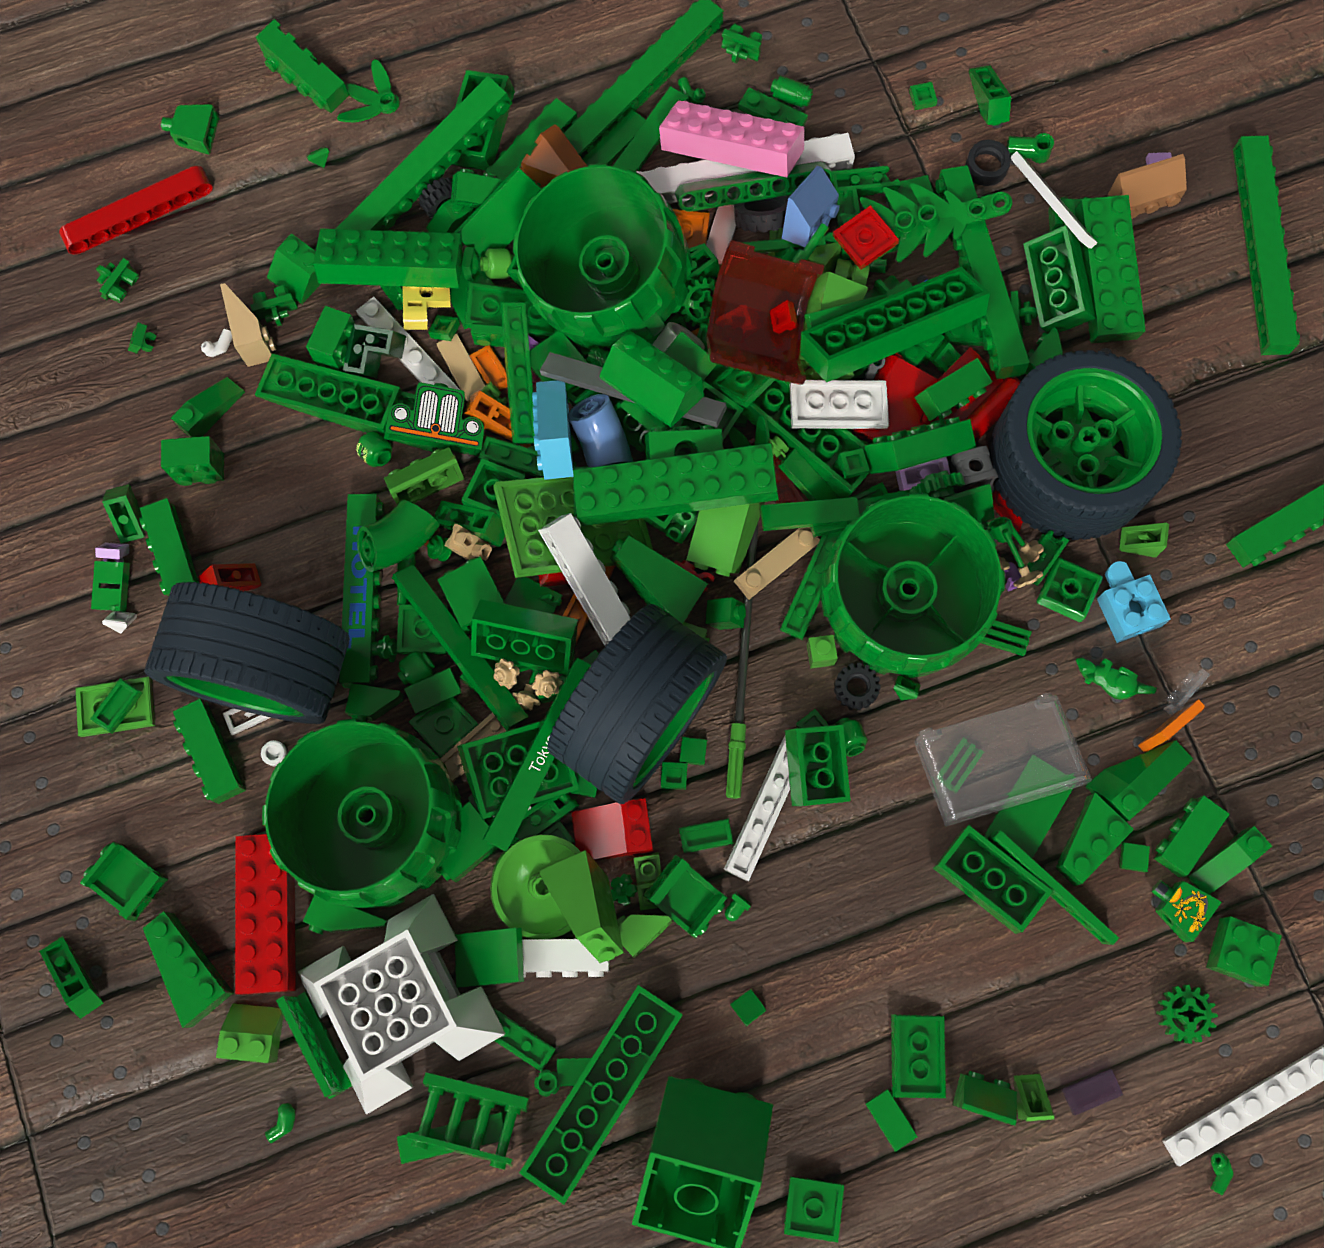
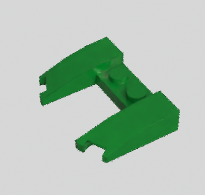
M889 166L832 171L834 175L832 185L839 194L837 202L839 211L836 216L838 228L844 224L840 217L841 213L853 215L860 213L858 197L884 192V187L892 190L900 188V181L898 179L891 182L886 176ZM899 244L891 248L887 253L897 251ZM841 247V259L852 260Z

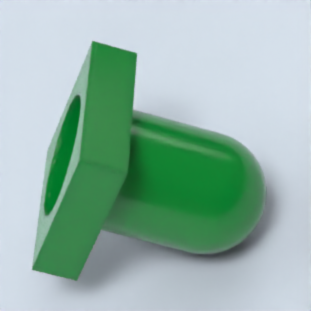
M735 892L731 897L733 901L725 910V917L729 921H736L745 909L748 911L752 906L738 892Z

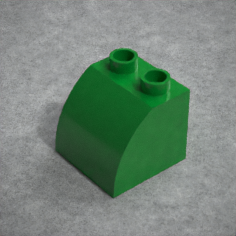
M668 1076L632 1225L714 1248H741L762 1183L773 1104L757 1100L748 1093L739 1092L734 1094L708 1087L696 1079L687 1078L682 1080Z

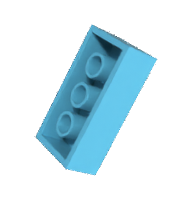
M558 380L536 382V392L532 393L534 405L535 451L538 453V470H543L544 480L573 477L571 427L568 419L569 407L565 382Z

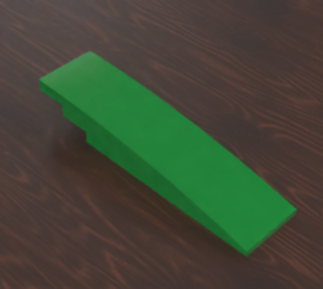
M271 354L255 396L365 433L378 432L384 437L390 408L397 403H402L413 410L415 394L404 392L398 386ZM399 442L402 444L417 447L431 452H434L436 449L431 447Z

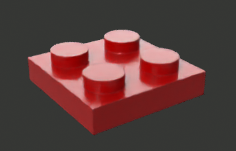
M871 205L833 231L835 240L860 270L899 243L897 236Z

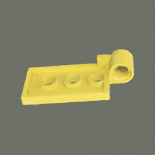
M403 286L404 330H427V307H450V288ZM424 293H429L432 296L422 297L421 295Z

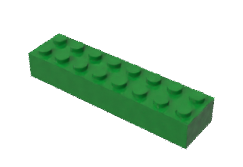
M959 267L802 331L800 355L827 383L985 316L990 292L964 268Z
M771 443L573 470L577 518L582 526L779 500Z
M638 985L519 1174L564 1205L683 1014Z

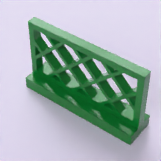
M303 992L298 996H282L277 999L276 1002L324 1096L332 1099L352 1087L343 1067L344 1063L322 1020L319 1018L308 993Z

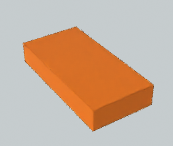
M490 345L469 355L486 384L491 381L499 391L508 387L506 370Z

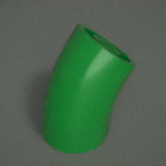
M400 500L397 506L385 517L359 528L357 532V549L363 566L367 571L373 572L401 562L420 549L433 536L440 524L424 509L409 501Z

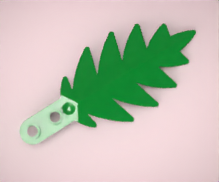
M911 183L910 187L921 207L906 196L887 187H884L883 191L894 212L880 203L860 197V202L864 209L871 205L897 238H900L896 258L899 263L917 248L925 236L923 255L928 257L944 243L953 229V238L958 240L964 233L967 225L1005 215L1011 210L1013 204L1011 196L1006 192H997L961 202L953 193L946 190L944 193L948 201L947 203L935 193L914 183ZM999 202L1005 203L1003 207H997ZM977 208L982 209L978 214L973 213ZM846 213L840 214L844 224L856 216ZM833 231L825 235V241L837 242L833 237Z

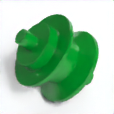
M436 535L427 544V552L431 559H438L443 562L450 557L453 551L444 546L448 538Z

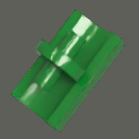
M733 24L729 30L724 29L722 33V48L726 49V53L732 55L731 61L733 63H737L740 58L744 60L749 58L758 62L761 53L762 34L754 31L751 32L749 38L743 36L744 29L736 24Z
M125 258L120 261L117 267L109 262L106 268L98 265L96 268L97 272L101 274L96 281L103 284L99 291L102 294L101 297L106 301L110 298L121 303L126 297L127 291L118 285L124 280L133 286L139 279V274L130 267V262Z
M285 285L276 287L274 289L276 297L269 300L265 292L253 294V304L250 306L258 320L265 319L267 323L275 321L277 326H282L281 318L288 317V311L298 309L296 301Z
M1011 291L1009 299L1023 339L1022 320H1024L1025 326H1030L1032 319L1038 316L1037 308L1031 307L1030 302H1024V308H1021V299H1019L1018 291Z
M699 511L675 514L662 532L666 533V536L675 542L682 544L697 522Z

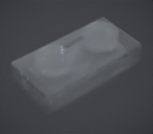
M1203 668L1196 673L1191 671L1181 681L1184 686L1179 691L1175 689L1166 698L1169 703L1163 709L1170 715L1179 711L1210 674Z

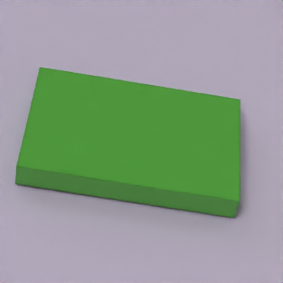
M142 677L124 680L143 694L115 732L155 726L152 678ZM118 681L75 688L78 736L86 737L110 733L90 720V718Z

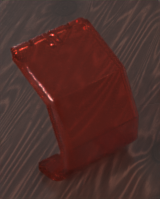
M731 240L728 243L713 293L706 336L710 361L785 382L803 385L806 375L799 358L801 332L803 331L804 315L816 279L823 274L824 265L803 259L797 263L754 252L755 246ZM789 300L794 303L799 326L792 331L785 330L780 334L773 332L770 310Z

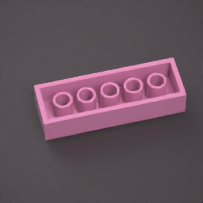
M677 101L659 126L661 150L782 177H788L804 151L803 126L755 117L750 114L731 112L730 110L712 108L707 105L702 106L687 101Z

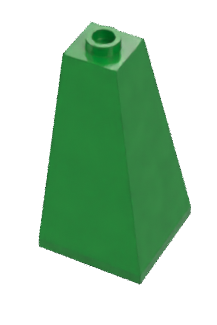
M631 536L623 539L619 538L611 548L614 552L610 557L612 562L647 605L655 604L683 624L708 584Z

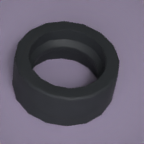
M982 140L974 144L966 160L972 181L982 186H993L1000 183L1007 175L1011 156L1006 146L995 140ZM983 154L992 155L1000 161L1001 168L994 172L983 171L976 165L975 158Z

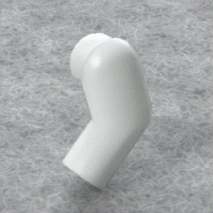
M223 329L217 342L205 341L201 345L202 352L209 357L225 353L232 341L231 331Z

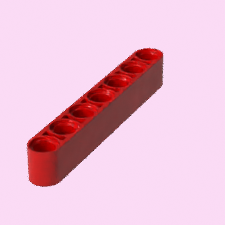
M193 166L62 226L59 233L67 251L73 255L80 254L208 195L213 188L204 169L201 166Z

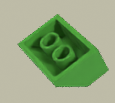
M449 447L437 449L431 456L424 459H416L410 463V466L393 470L387 477H384L396 504L400 500H406L414 504L464 479L458 462Z

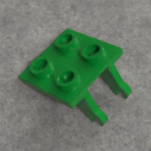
M518 577L505 602L507 605L553 614L557 606L561 605L563 595L547 587H541L539 583L527 577Z

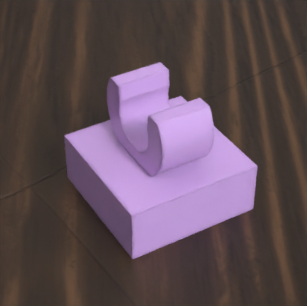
M105 542L95 548L96 557L103 558L102 561L110 562V559H113L115 562H124L123 557L129 554V544Z

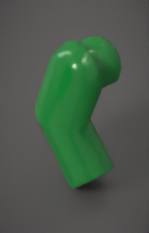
M687 77L678 80L680 91L689 96V102L700 104L704 101L706 93L702 88L691 89Z
M1214 1153L1211 1157V1164L1216 1178L1210 1189L1223 1196L1234 1172L1225 1154Z

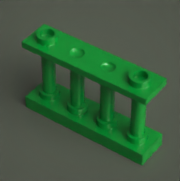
M426 1072L423 1084L425 1087H429L428 1092L430 1094L418 1135L409 1132L406 1138L413 1141L412 1146L427 1150L428 1145L488 1160L491 1161V1167L502 1170L506 1169V1165L513 1167L514 1160L507 1158L506 1154L516 1117L520 1115L521 1111H528L529 1098ZM445 1091L454 1094L455 1102L444 1141L429 1138L428 1136L440 1095L443 1096ZM469 1098L480 1100L479 1105H481L471 1144L468 1148L456 1145L454 1142L465 1103L469 1102ZM496 1104L504 1106V1111L507 1113L496 1154L480 1151L491 1108L494 1109Z

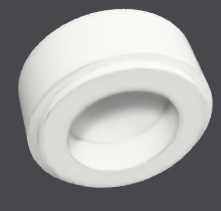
M275 740L267 742L261 750L262 760L270 766H276L278 762L281 763L288 754L286 746Z

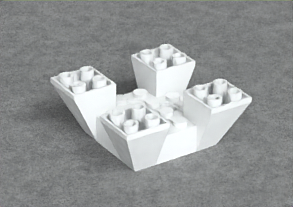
M434 894L390 918L387 922L384 943L359 958L351 961L345 947L342 946L298 971L319 1018L321 1019L329 1015L349 1056L343 1067L366 1114L414 1087L401 1061L435 1042L460 1061L506 1034L482 987L450 999L429 954L440 951L457 941V938ZM376 973L381 977L379 987L373 984V977ZM410 984H414L417 988V994L414 998H411L408 994ZM388 997L393 1001V1008L390 1012L385 1008V1000ZM364 1011H366L370 1017L367 1025H365L361 1019L362 1013ZM400 1021L405 1025L403 1036L397 1032V1024Z

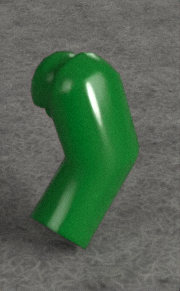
M283 1103L279 1106L277 1125L265 1132L266 1138L271 1144L291 1132L294 1128L296 1113L290 1103Z

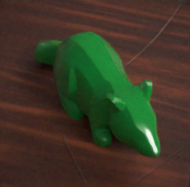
M1085 658L1076 659L1079 671L1085 678V683L1090 684L1094 682L1114 699L1125 700L1137 694H1155L1157 691V687L1145 685L1137 681L1138 675L1121 666L1119 670L1113 669V663L1108 659L1104 658L1100 666Z

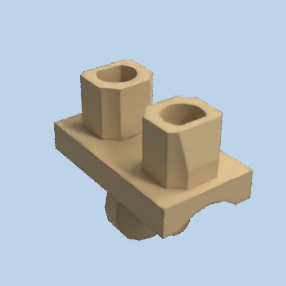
M454 524L452 534L444 545L466 560L481 556L486 561L492 551L488 543L459 524Z

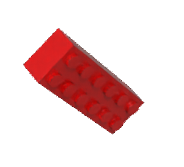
M267 834L235 836V994L237 995L296 991L295 878L288 872L280 869L270 853L271 846Z

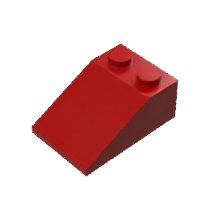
M646 798L629 800L625 804L612 803L572 812L575 845L581 852L586 850L594 861L653 852Z

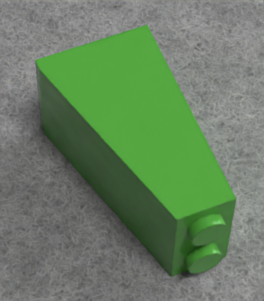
M832 272L804 279L796 313L799 326L792 330L786 360L794 363L793 366L800 369H807L808 366H811L800 355L801 332L807 330L805 314L863 300L868 287Z
M765 502L700 510L686 560L694 562V567L708 570V566L715 568V573L729 577L730 573L739 574L761 515L760 506L764 505Z
M586 850L539 871L542 880L575 937L599 963L610 961L624 953L609 878Z

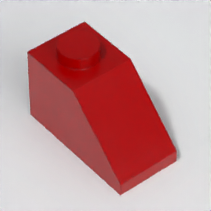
M255 563L212 564L198 577L200 583L225 586L242 591H249L261 586Z

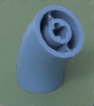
M597 394L590 396L570 410L568 419L578 437L588 467L634 462L625 432L608 395Z

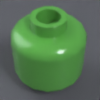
M490 248L486 250L484 257L480 258L481 271H485L489 279H507L510 277L507 270L514 255L510 254V251L506 248Z

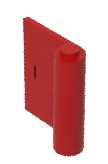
M970 347L939 380L978 358L993 381L985 387L987 392L976 399L970 396L968 404L958 410L954 406L951 408L953 413L944 418L946 420L960 417V421L970 419L976 443L998 421L1021 381L1010 377L1004 380L996 379L995 372L991 371L990 366Z
M897 353L886 357L884 366L877 370L874 380H886L889 427L887 429H852L851 433L855 437L867 442H873V438L889 436L897 431L910 430L915 426L930 424L914 397L940 381L904 361L903 357Z

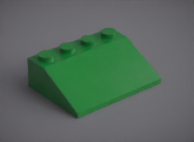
M543 721L457 746L466 778L482 819L495 816ZM554 758L531 804L579 790L575 772L566 764Z

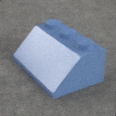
M817 165L788 198L782 239L803 247L807 245L820 224L823 223L828 226L830 220L835 218L839 211V205L837 204L839 194L821 166Z

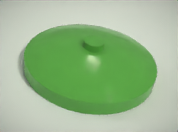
M552 835L528 836L512 844L507 852L504 851L494 867L490 883L491 900L502 922L508 928H522V936L531 939H552L569 932L571 928L542 880L539 871L574 856L581 851L569 841Z

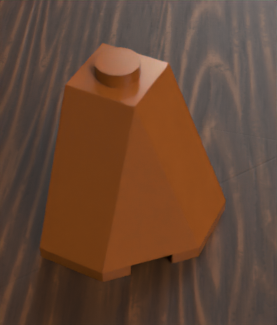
M556 124L538 136L535 141L538 145L533 149L531 156L526 154L521 163V169L535 182L540 183L541 187H545L553 178L566 171L570 172L575 169L588 167Z

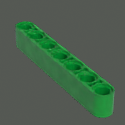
M816 161L795 165L788 177L756 171L684 183L677 187L675 196L681 209L691 212L792 195L817 165L823 168L831 183L834 182V175L826 163ZM803 175L801 181L795 182L798 176ZM781 179L778 185L772 186L775 180ZM759 183L756 189L750 190L751 185ZM731 187H737L733 193H727ZM708 191H714V194L712 196L705 197V194ZM685 195H692V197L689 200H682Z

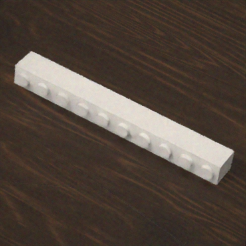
M836 133L829 137L811 138L808 141H804V151L795 165L822 161L826 163L831 171L852 169L855 155L849 133ZM705 159L693 163H680L672 167H658L646 172L637 171V173L646 178L657 193H660L665 198L668 204L678 202L675 191L681 184L756 172L755 170ZM781 179L775 180L773 184L780 183ZM754 183L750 188L758 187L759 183ZM708 191L705 197L712 196L714 191ZM687 194L683 197L682 200L687 201L692 197V195Z

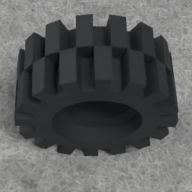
M444 177L440 178L439 182L437 179L434 180V184H428V189H423V194L419 196V203L430 219L433 218L441 204L451 199L453 180L449 177H446V179Z
M852 663L848 667H844L834 683V693L837 694L836 699L842 702V706H848L850 710L856 708L858 711L862 708H868L878 697L881 685H879L880 678L875 675L876 671L869 670L870 666L868 665L865 667L861 666L862 663H857V665ZM860 678L866 683L867 689L863 695L856 696L850 693L848 682L851 679Z

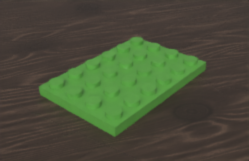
M543 477L496 482L493 487L515 578L562 572L538 530L562 515L571 513L574 516L573 477L546 480ZM641 518L582 526L580 523L582 534L591 542L594 555L605 567L615 566L610 559L614 553L611 548L619 538L623 539L631 536L652 549L646 523Z

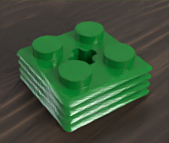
M1058 557L1048 573L1036 602L1075 621L1082 622L1089 612L1103 577ZM1067 586L1072 587L1071 594L1067 592V589H1065Z

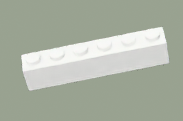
M571 513L565 514L538 531L606 647L609 641L630 619V611L626 604L619 599L615 584L607 578L605 566L594 555L593 545L582 534L578 519L572 516Z

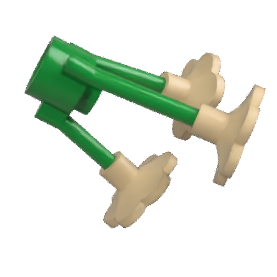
M999 517L989 523V532L999 543H1008L1019 566L1018 571L1021 577L1013 583L1014 587L1021 588L1034 583L1038 578L1042 577V571L1030 572L1027 564L1037 561L1044 547L1037 540L1029 543L1023 541L1013 527L1011 520L1007 517ZM1012 535L1014 536V538H1015V539L1017 540V542L1019 543V545H1018L1019 550H1018V551H1017V549H1016V547H1015V545H1014V542H1013V540H1012ZM999 557L1001 569H1009L1010 564L1005 561V558Z

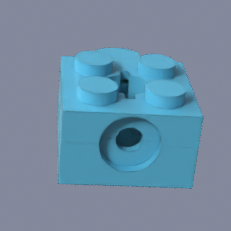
M1121 561L1113 563L1106 570L1105 577L1111 589L1104 591L1097 598V601L1117 643L1160 628L1171 620L1150 575L1135 580L1127 563Z

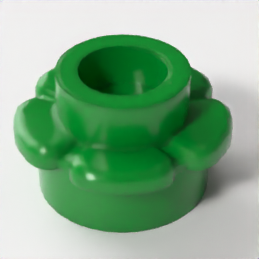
M545 1069L539 1072V1076L535 1078L534 1085L539 1090L540 1095L548 1097L550 1094L558 1092L560 1086H558L557 1073L555 1071L550 1072L549 1069ZM549 1080L550 1085L547 1086L545 1084V1081Z

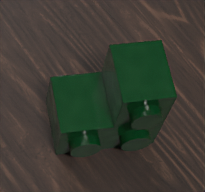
M352 324L354 326L348 340L343 371L377 378L381 356L402 359L406 341L405 335L393 330Z

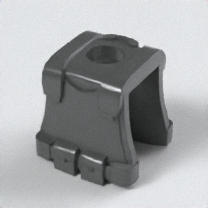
M987 446L960 452L953 455L950 461H947L950 474L961 472L965 482L963 487L954 491L955 494L967 491L969 485L981 482L982 486L990 484L993 493V482L995 478H998V474L990 461V453ZM973 460L977 472L970 469V461Z

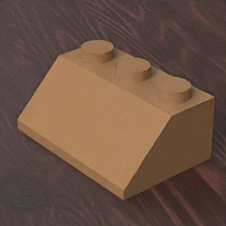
M1180 154L1118 174L1107 197L1129 195L1132 219L1145 212L1147 214L1153 213L1164 206H1175L1181 201L1182 196L1187 190L1184 155Z

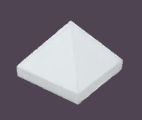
M113 611L103 620V625L121 634L137 618V614Z

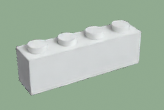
M578 939L522 940L524 978H526V972H536V977H552V972H562V977H578V972H588V977H604V972H610V961L599 963Z

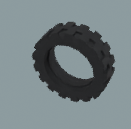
M784 195L734 204L735 224L739 229L742 228L744 231L751 230V232H768V230L776 231L779 228H783L788 198L790 196Z

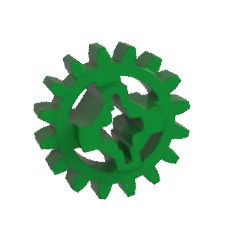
M700 276L699 281L692 277L691 284H685L688 294L681 309L678 311V313L683 314L682 317L685 322H688L692 327L695 325L700 327L701 323L708 324L712 319H718V313L724 314L725 311L721 309V305L727 304V301L722 299L726 293L720 290L721 284L715 282L710 277L706 279L704 276ZM708 288L712 291L714 297L710 296ZM689 308L693 309L692 313H694L695 316L691 314Z
M945 470L925 476L924 479L920 480L921 483L913 486L910 491L911 493H926L929 497L942 500L943 497L955 494L954 491L963 487L965 482L961 472L949 474Z
M1182 985V990L1179 986H1173V993L1169 991L1163 993L1167 999L1166 1001H1158L1163 1006V1010L1156 1011V1014L1163 1016V1020L1159 1022V1025H1166L1168 1027L1165 1031L1166 1035L1174 1034L1175 1041L1183 1039L1185 1044H1192L1193 1040L1199 1043L1202 1042L1201 1035L1204 1037L1211 1036L1207 1029L1216 1028L1217 1025L1211 1022V1020L1218 1017V1014L1211 1012V1009L1216 1005L1215 1003L1207 1002L1210 996L1208 993L1199 995L1200 988L1193 987L1191 990L1190 985ZM1178 999V1004L1172 1008L1173 1003ZM1196 1001L1199 1003L1202 1010L1196 1005ZM1187 1011L1195 1013L1196 1016L1185 1017L1184 1015H1179L1178 1012ZM1172 1018L1178 1023L1179 1028L1174 1024ZM1202 1020L1201 1025L1197 1028L1196 1025Z

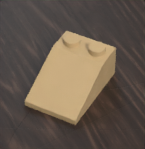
M225 283L220 284L234 347L248 367L268 362L271 354H274L273 351L276 350V345L273 337L269 336L267 327H262L256 316Z

